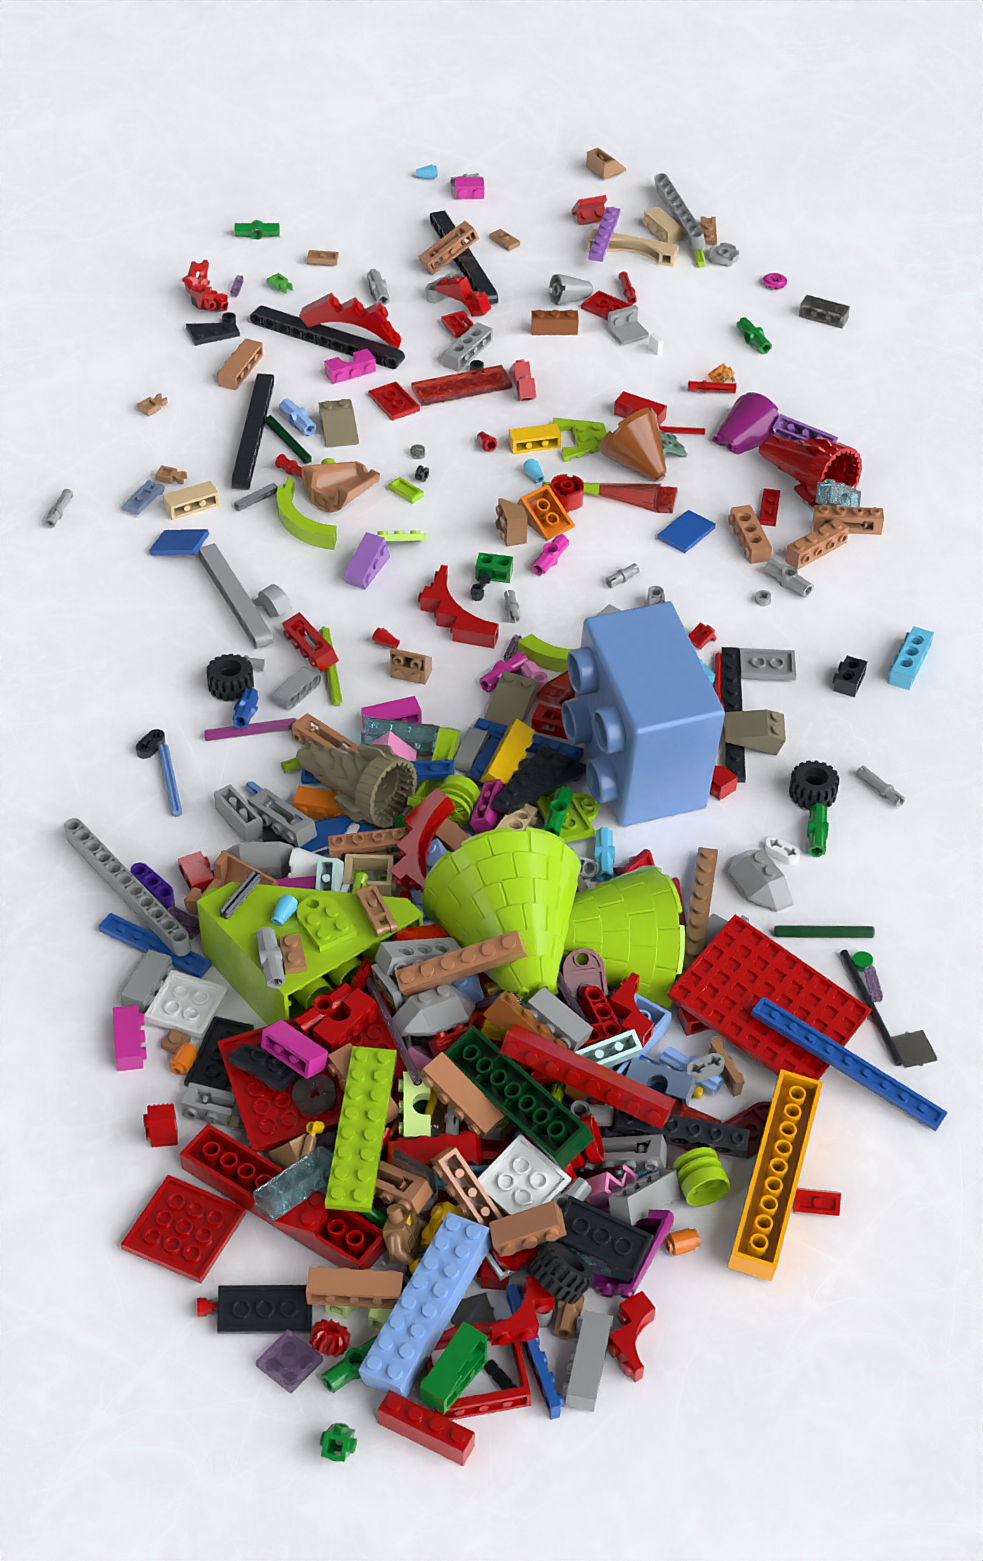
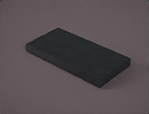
M214 1016L197 1052V1057L184 1080V1086L188 1087L191 1082L228 1091L230 1081L217 1041L253 1031L254 1025Z
M569 1195L562 1209L566 1235L559 1237L555 1241L634 1279L654 1235Z
M218 1285L217 1334L311 1333L312 1304H307V1285Z

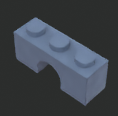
M632 1058L626 1077L647 1087L655 1083L665 1084L667 1086L666 1096L676 1100V1105L685 1108L688 1107L696 1086L695 1076H692L691 1073L683 1070L680 1072L672 1070L671 1067L664 1064L659 1066L645 1058Z

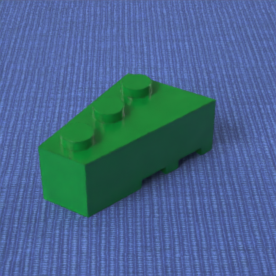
M463 1321L430 1373L421 1381V1400L442 1414H445L487 1363V1336Z

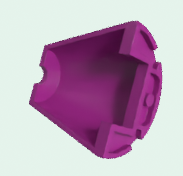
M749 392L741 395L735 401L714 434L712 442L720 446L725 444L729 451L737 455L761 446L763 441L771 436V433L775 434L773 426L779 417L778 407L770 399L759 393Z
M596 1207L610 1214L609 1207ZM649 1209L647 1218L635 1222V1227L654 1235V1238L634 1279L591 1258V1272L594 1276L592 1287L600 1290L599 1294L601 1296L613 1298V1295H619L622 1298L628 1299L635 1294L674 1223L673 1213L670 1210Z

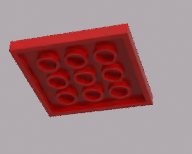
M167 1175L122 1241L121 1249L201 1284L243 1220L247 1209L244 1206Z

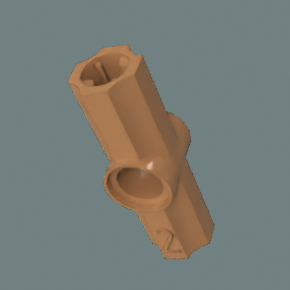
M583 1295L575 1304H568L559 1300L554 1334L560 1339L568 1340L574 1338L578 1316L581 1317L583 1309Z

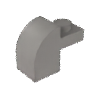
M271 584L258 592L259 597L253 600L256 606L265 605L271 618L281 616L293 608L285 592L275 584Z

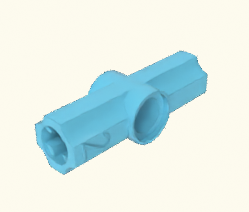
M601 827L595 833L594 861L598 865L596 879L600 882H606L613 879L615 846H613V831L608 827Z

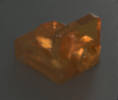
M724 363L708 373L709 378L713 382L723 383L728 379L732 382L735 381L733 377L734 371L730 366L727 368Z

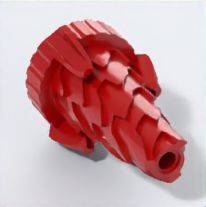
M771 433V436L765 439L758 449L759 454L764 459L778 466L779 470L801 483L794 487V491L811 507L815 505L840 506L851 497L860 480L862 459L858 451L839 442L831 443L827 438L806 439L798 442L793 439L787 440Z

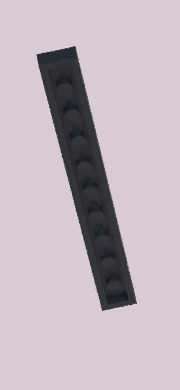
M721 647L724 711H743L740 648ZM725 742V767L738 777V783H745L746 780L745 749L743 746Z

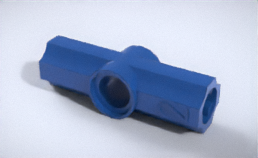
M246 688L233 708L235 710L232 718L233 726L237 729H245L258 710L256 704L259 696L256 689Z

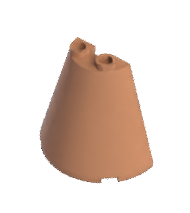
M358 461L302 466L301 470L304 488L307 487L309 499L317 508L329 513L341 510L374 483L378 482L380 473L373 469L368 472L365 465Z
M222 851L213 863L215 879L204 893L212 888L219 889L230 882H243L252 871L261 874V880L258 884L278 886V881L233 855ZM194 887L184 899L185 907L191 914L198 915L197 901L202 896L201 889Z

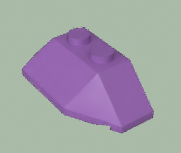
M782 414L779 415L773 426L775 435L787 440L793 439L799 442L806 439L827 438L833 443L839 439L834 435Z

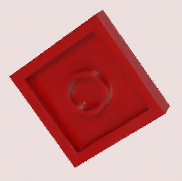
M606 195L579 199L571 212L572 216H577L579 225L601 222L605 212Z

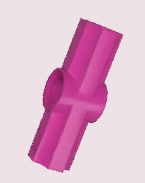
M556 535L551 543L543 546V552L531 565V569L536 575L541 576L545 574L551 566H555L558 563L559 556L569 546V540L566 535Z
M520 652L505 662L502 660L498 661L492 671L480 678L479 684L482 686V689L488 692L496 688L504 671L514 674L521 671V666L526 661H529L526 654Z

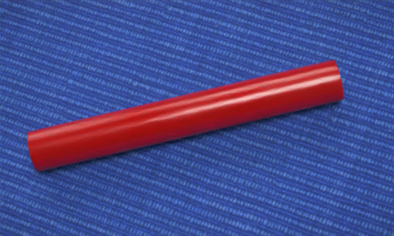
M659 426V430L664 433L705 435L706 430L705 428Z

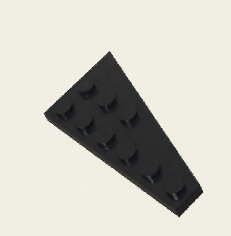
M543 746L491 803V808L510 815L524 808L525 804L531 801L533 803L538 801L539 797L543 795L548 796L555 793L562 786L567 787V783L581 780V777L586 775V764Z

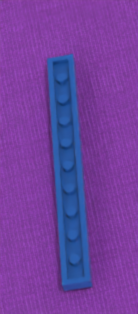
M762 997L752 1010L751 1016L935 1132L946 1117L947 1111L765 997Z

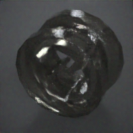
M417 444L410 448L413 459L425 457L423 445Z

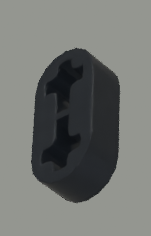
M154 729L146 734L136 744L137 756L142 759L153 756L159 750V745L165 744L164 732L160 729Z

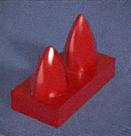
M644 849L638 855L630 857L629 863L625 866L613 868L614 873L619 876L641 866H655L651 850Z

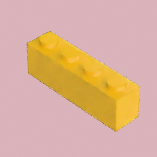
M516 718L508 726L480 781L486 783L501 779L506 787L512 780V775L514 776L519 770L520 766L518 763L525 758L527 754L525 752L526 748L528 749L533 743L534 739L532 736L535 730Z

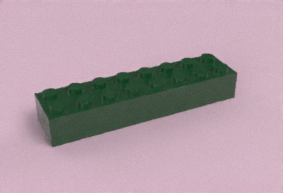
M474 1025L444 1052L461 1072L499 1109L504 1118L561 1170L595 1139L587 1125L510 1057L500 1053V1048Z

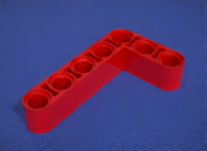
M595 985L588 986L581 998L580 1007L593 1030L589 1039L578 1050L621 1033V1026L602 989Z

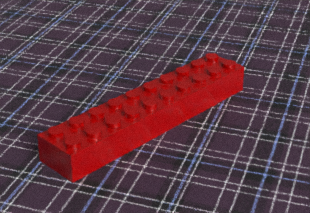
M209 1123L180 1152L183 1170L237 1204L246 1207L248 1211L274 1226V1218L307 1191L320 1192ZM328 1209L315 1238L275 1227L339 1268L345 1267L353 1270L371 1269L387 1249L382 1230L349 1210Z

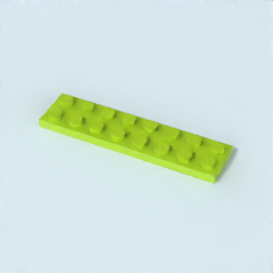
M357 1046L352 1048L326 1193L325 1208L371 1213L397 1050Z

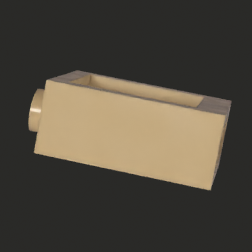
M345 854L343 884H350L349 891L352 892L355 881L353 880L354 870L387 871V881H367L366 887L375 884L381 896L392 897V891H396V884L393 882V875L389 870L395 865L394 855Z

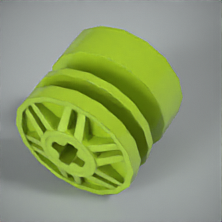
M458 774L446 776L439 790L445 793L456 807L447 818L458 826H462L469 820L473 808L476 806L480 791L477 785L465 776Z
M701 1147L690 1150L680 1156L673 1165V1170H677L678 1183L681 1185L684 1197L691 1206L702 1207L715 1203L723 1198L730 1189V1182L725 1171L722 1169L715 1150L712 1148Z

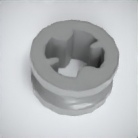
M766 590L758 591L755 596L756 604L763 607L770 605L771 593Z

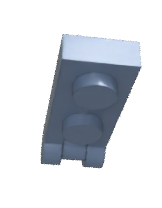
M148 480L123 504L124 510L139 515L158 495L163 494L165 490L164 485L155 484L153 481Z

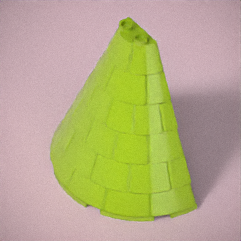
M506 827L470 837L462 841V847L454 852L447 851L433 865L424 881L425 889L424 893H421V905L424 915L435 924H440L461 948L518 930L523 938L528 956L483 972L497 983L503 991L506 990L508 993L513 994L518 1001L533 997L543 987L548 991H553L556 986L559 965L564 951V942L569 928L568 921L578 886L577 880L582 867L575 850L569 848L564 839L548 831L525 827L524 831H513L511 827Z
M645 865L606 882H601L586 890L576 892L568 921L569 928L564 942V951L559 969L562 970L565 957L573 950L581 948L591 949L599 954L604 962L607 986L618 990L622 980L628 978L634 972L640 975L639 988L636 993L665 1008H670L673 1001L666 996L674 986L676 974L682 973L685 948V929L683 925H679L678 913L682 912V906L677 889L670 876L662 874V869L657 866ZM579 953L576 957L577 963L579 965L586 964L587 956L584 953Z

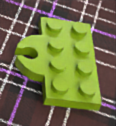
M555 793L548 796L543 795L539 797L538 801L534 802L544 821H546L550 803L553 801ZM573 793L566 814V822L563 823L559 835L560 838L564 839L565 843L595 837V830L590 822L597 818L599 804H595L592 796L584 793Z

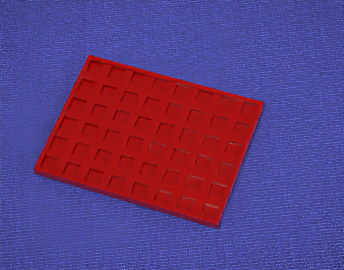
M736 914L704 949L666 996L775 1075L779 1076L782 1069L818 1081L830 1065L751 1016L752 1010L760 999L765 997L843 1047L846 1046L872 1011L864 1003Z

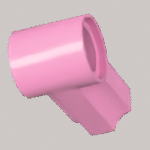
M531 660L526 661L521 666L522 674L524 677L539 681L538 696L546 694L548 690L547 674L541 671L535 662Z

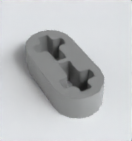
M711 1053L688 1063L686 1071L695 1076V1083L702 1082L722 1073L725 1060L720 1054Z

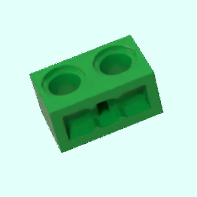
M479 552L475 565V579L482 572H487L491 577V581L510 583L513 572V556Z

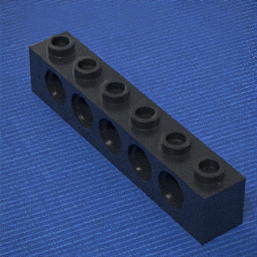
M617 1108L614 1110L611 1132L628 1136L662 1134L665 1142L668 1144L693 1149L701 1147L712 1148L717 1154L741 1158L747 1152L749 1130L674 1114H670L663 1128L659 1129Z

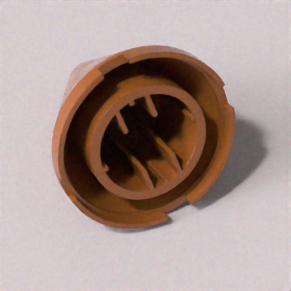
M644 408L629 415L618 423L619 427L613 433L609 431L600 441L598 449L604 456L652 481L657 480L659 482L666 477L665 473L667 470L657 415L652 408Z

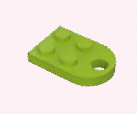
M317 894L308 896L299 903L297 907L298 923L319 952L357 936V929L333 898ZM312 904L318 905L316 908H309L308 906Z

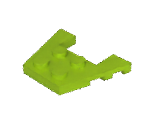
M553 418V423H557L560 431L572 430L577 445L562 448L564 462L570 461V458L575 456L576 458L583 457L584 453L590 452L592 454L600 451L598 449L599 443L607 434L604 423Z

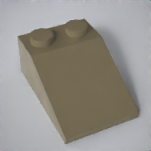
M351 399L318 402L319 419L326 447L359 444Z
M504 671L496 685L484 719L509 726L516 718L524 723L538 698L539 681Z
M767 709L725 712L723 722L725 742L773 755L778 754L786 741L784 714Z

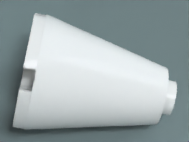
M293 848L289 861L291 873H288V878L316 876L317 858L327 857L301 848Z

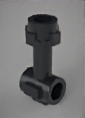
M482 572L477 577L478 584H474L471 588L470 595H472L474 601L482 600L484 597L483 588L491 582V577L487 572Z

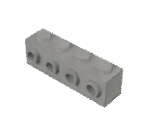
M677 1170L653 1171L608 1196L610 1214L634 1226L638 1220L648 1217L649 1209L660 1210V1207L671 1204L672 1200L680 1196Z
M584 1311L583 1320L578 1319L576 1333L579 1334V1339H574L571 1354H575L574 1361L569 1360L567 1375H570L569 1382H564L562 1396H566L565 1406L594 1412L609 1334L611 1332L612 1316Z

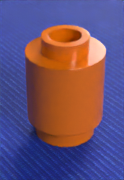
M183 1043L181 1046H178L169 1062V1067L174 1074H188L197 1057L196 1047L189 1043Z
M690 1228L668 1233L667 1239L664 1241L666 1250L671 1252L673 1256L694 1251L696 1247L700 1246L697 1230Z

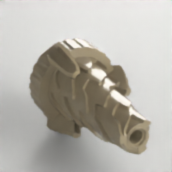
M314 741L311 746L306 745L298 750L296 757L303 769L312 773L314 778L318 779L325 786L336 790L337 795L334 801L353 821L365 820L378 827L385 828L390 827L396 818L401 815L403 816L410 806L407 805L408 797L415 794L417 786L416 769L409 760L394 754L391 746L360 744L358 746L359 753H356L352 750L346 752L336 747L329 748Z

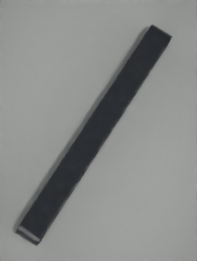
M445 210L430 213L431 225L440 239L456 228ZM468 247L453 259L463 276H467L473 292H486L490 305L497 304L498 294Z
M259 306L250 315V320L254 325L346 355L353 356V352L368 349L375 357L377 365L390 369H396L405 359V354L400 349L322 324L308 328L300 317L266 306Z
M257 373L233 470L232 489H250L265 426V417L268 413L273 392L274 374Z

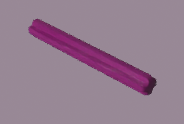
M296 718L252 723L245 729H237L235 726L207 729L204 731L206 741L291 730L292 724L297 720Z

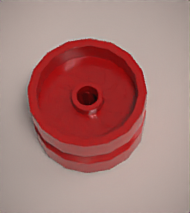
M592 1113L581 1116L580 1120L587 1125L595 1139L570 1162L573 1169L585 1167L587 1159L591 1164L601 1163L605 1160L601 1133L596 1118Z

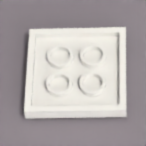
M171 970L145 1013L144 1021L171 1030L173 1028L184 1034L203 1039L213 1017L216 1016L226 999L229 988Z
M520 1134L478 1178V1181L492 1202L509 1216L553 1201V1198L560 1194L571 1182V1178Z

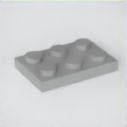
M740 648L741 678L796 680L795 650Z

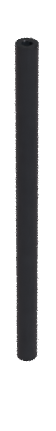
M844 949L840 952V955L865 1005L872 1009L870 1015L895 1065L901 1066L904 1062L848 951Z

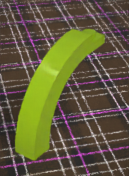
M287 477L286 484H283L282 488L278 487L277 508L281 523L289 533L299 540L316 547L334 550L337 541V526L318 523L303 516L292 503L295 492L294 478Z
M533 634L518 641V653L523 652L526 654L529 661L535 662L541 668L568 673L567 656L568 652L573 649L550 645Z
M446 726L440 727L431 761L454 760L462 730ZM444 779L423 780L418 791L408 797L407 805L411 806L410 810H414L436 788L439 789Z

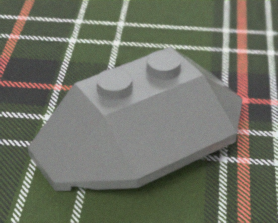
M280 841L239 843L223 851L273 879H284L288 873H291L289 861L292 850L299 847H293Z
M763 849L748 850L733 857L728 874L750 901L771 908L775 912L793 905L794 902L784 874Z
M444 984L409 997L390 1020V1024L400 1036H432L462 1023L469 1022L476 1005L465 992L449 984Z

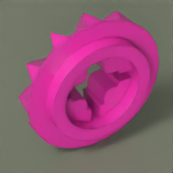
M770 273L763 277V285L767 286V288H772V290H779V288H784L787 285V278L779 273Z

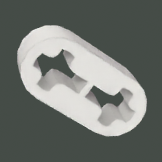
M776 836L767 838L765 842L767 854L788 865H794L799 861L800 851L796 846Z

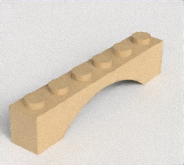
M598 229L591 230L587 240V251H590ZM613 233L607 252H633L646 256L660 265L673 267L678 256V245Z

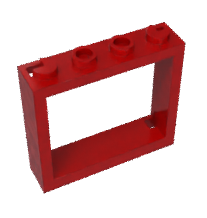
M501 1318L494 1322H478L471 1326L485 1334L487 1341H490V1326L504 1320ZM460 1326L444 1330L433 1351L446 1349ZM520 1342L510 1343L520 1387L458 1398L445 1414L433 1408L434 1412L449 1420H456L531 1406V1392ZM432 1355L426 1362L427 1375L434 1367Z

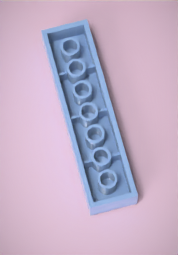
M448 1212L358 1370L364 1384L385 1393L391 1390L405 1398L408 1397L492 1245L490 1228Z

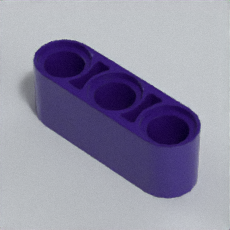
M145 863L133 864L130 872L167 911L173 909L175 899L172 886Z

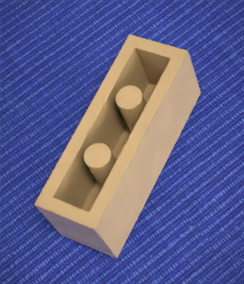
M659 206L644 211L643 224L663 242L675 243L682 240L683 227Z
M211 481L171 492L163 495L164 509L172 520L219 505L218 491Z

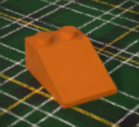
M548 484L521 497L517 503L523 506L527 514V523L546 541L575 527Z

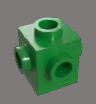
M344 1423L331 1424L327 1431H323L321 1436V1457L329 1458L336 1462H345L351 1453L354 1454L356 1449L355 1429L349 1428Z

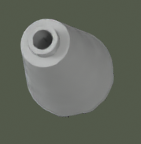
M562 274L553 275L550 280L549 288H552V293H549L552 303L555 305L583 299L593 293V286L589 281Z

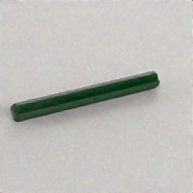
M272 415L266 416L265 423L305 464L311 463L312 456Z
M776 925L774 927V936L793 938H873L875 936V929L873 926Z

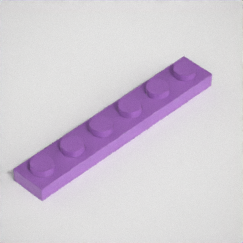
M606 207L590 249L588 260L604 261L621 209Z

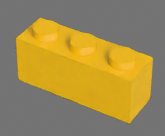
M557 423L509 429L508 442L513 454L561 448V433Z

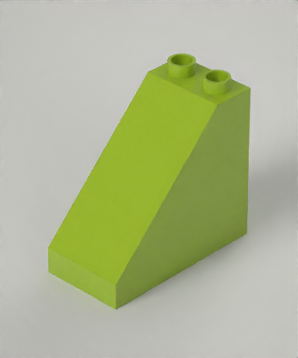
M230 882L219 889H209L197 901L203 955L212 961V965L267 1026L280 1020L285 1021L299 1016L314 1004L316 997L327 995L341 983H347L350 986L353 981L352 976L354 973H357L364 958L376 962L375 958L381 942H393V937L399 930L423 926V913L407 898L382 896L397 924L398 931L393 933L389 931L380 937H376L373 927L355 893L257 884L228 919L221 917L219 910L242 882ZM284 894L294 897L298 902L297 907L308 896L326 895L337 902L357 929V936L319 952L298 923L297 910L281 927L274 925L271 919L278 899ZM312 904V905H309L308 907H309V908H316V907H318V905ZM386 921L380 922V924H386ZM263 927L274 929L278 946H280V936L299 933L301 936L307 972L286 975L283 964L285 984L277 989L267 987L264 970L260 966L256 932Z

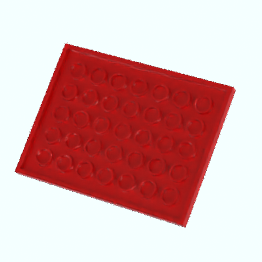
M379 991L368 995L377 1002L378 1014L372 1022H368L357 1036H353L347 1044L351 1043L352 1046L397 1050L390 1096L399 1108V1100H403V1092H399V1079H403V1072H413L399 1033L390 1024V1020L393 1017L384 993ZM344 1007L334 1013L333 1020L343 1021L349 1017L344 1013ZM295 1018L284 1021L297 1030L293 1024V1019ZM268 1026L217 1041L251 1149L256 1153L284 1145L305 1133L309 1135L306 1130L309 1122H323V1132L337 1128L339 1126L345 1093L339 1085V1079L336 1076L333 1077L327 1068V1065H329L328 1055L326 1069L308 1079L299 1075L281 1093L276 1092L229 1062V1055L242 1043L262 1048V1032ZM312 1030L305 1036L314 1041Z

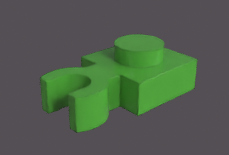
M280 273L267 278L268 285L276 290L281 289L284 294L287 293V289L293 290L292 283L288 282V279Z

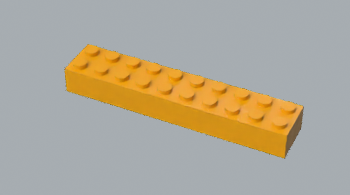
M782 1069L780 1070L727 1268L772 1281L777 1269L823 1082Z

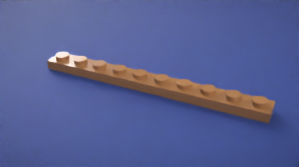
M698 848L685 933L683 967L678 980L704 951L718 849Z

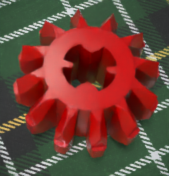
M322 1319L312 1327L309 1343L312 1345L313 1350L319 1351V1354H325L328 1358L330 1355L338 1358L339 1355H343L347 1350L350 1333L347 1331L346 1326L340 1325V1322L336 1323L332 1319L330 1321Z

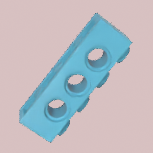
M913 626L911 632L906 633L905 644L901 643L899 655L896 654L893 661L894 666L891 665L888 670L887 676H890L889 684L907 690L911 689L932 645L934 632Z

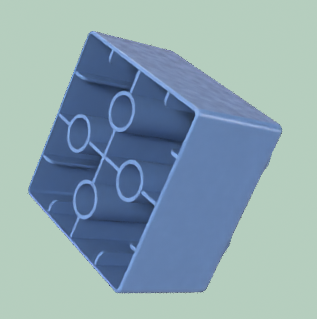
M667 601L586 618L583 622L581 647L570 650L567 656L568 674L575 691V698L563 702L561 715L564 731L569 742L572 745L584 743L590 756L586 764V775L593 799L598 804L610 802L617 821L621 826L706 808L725 711L672 602Z

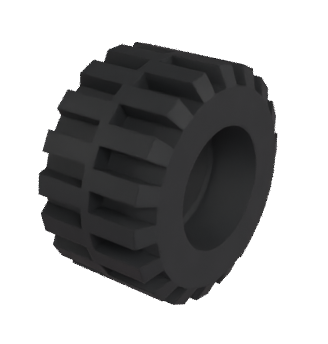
M223 654L221 657H215V660H211L209 662L210 665H207L208 690L212 696H216L219 700H239L246 688L252 689L254 687L253 667L246 657H241L239 654Z
M817 760L799 763V766H795L791 773L790 798L793 799L795 804L798 803L799 807H805L806 810H810V807L816 803H821L825 807L832 806V803L836 801L840 778L837 775L838 772L833 770L831 765H826L825 762L820 763Z
M550 1241L530 1266L539 1284L553 1297L568 1304H575L594 1282V1276L586 1262L572 1249L558 1242Z

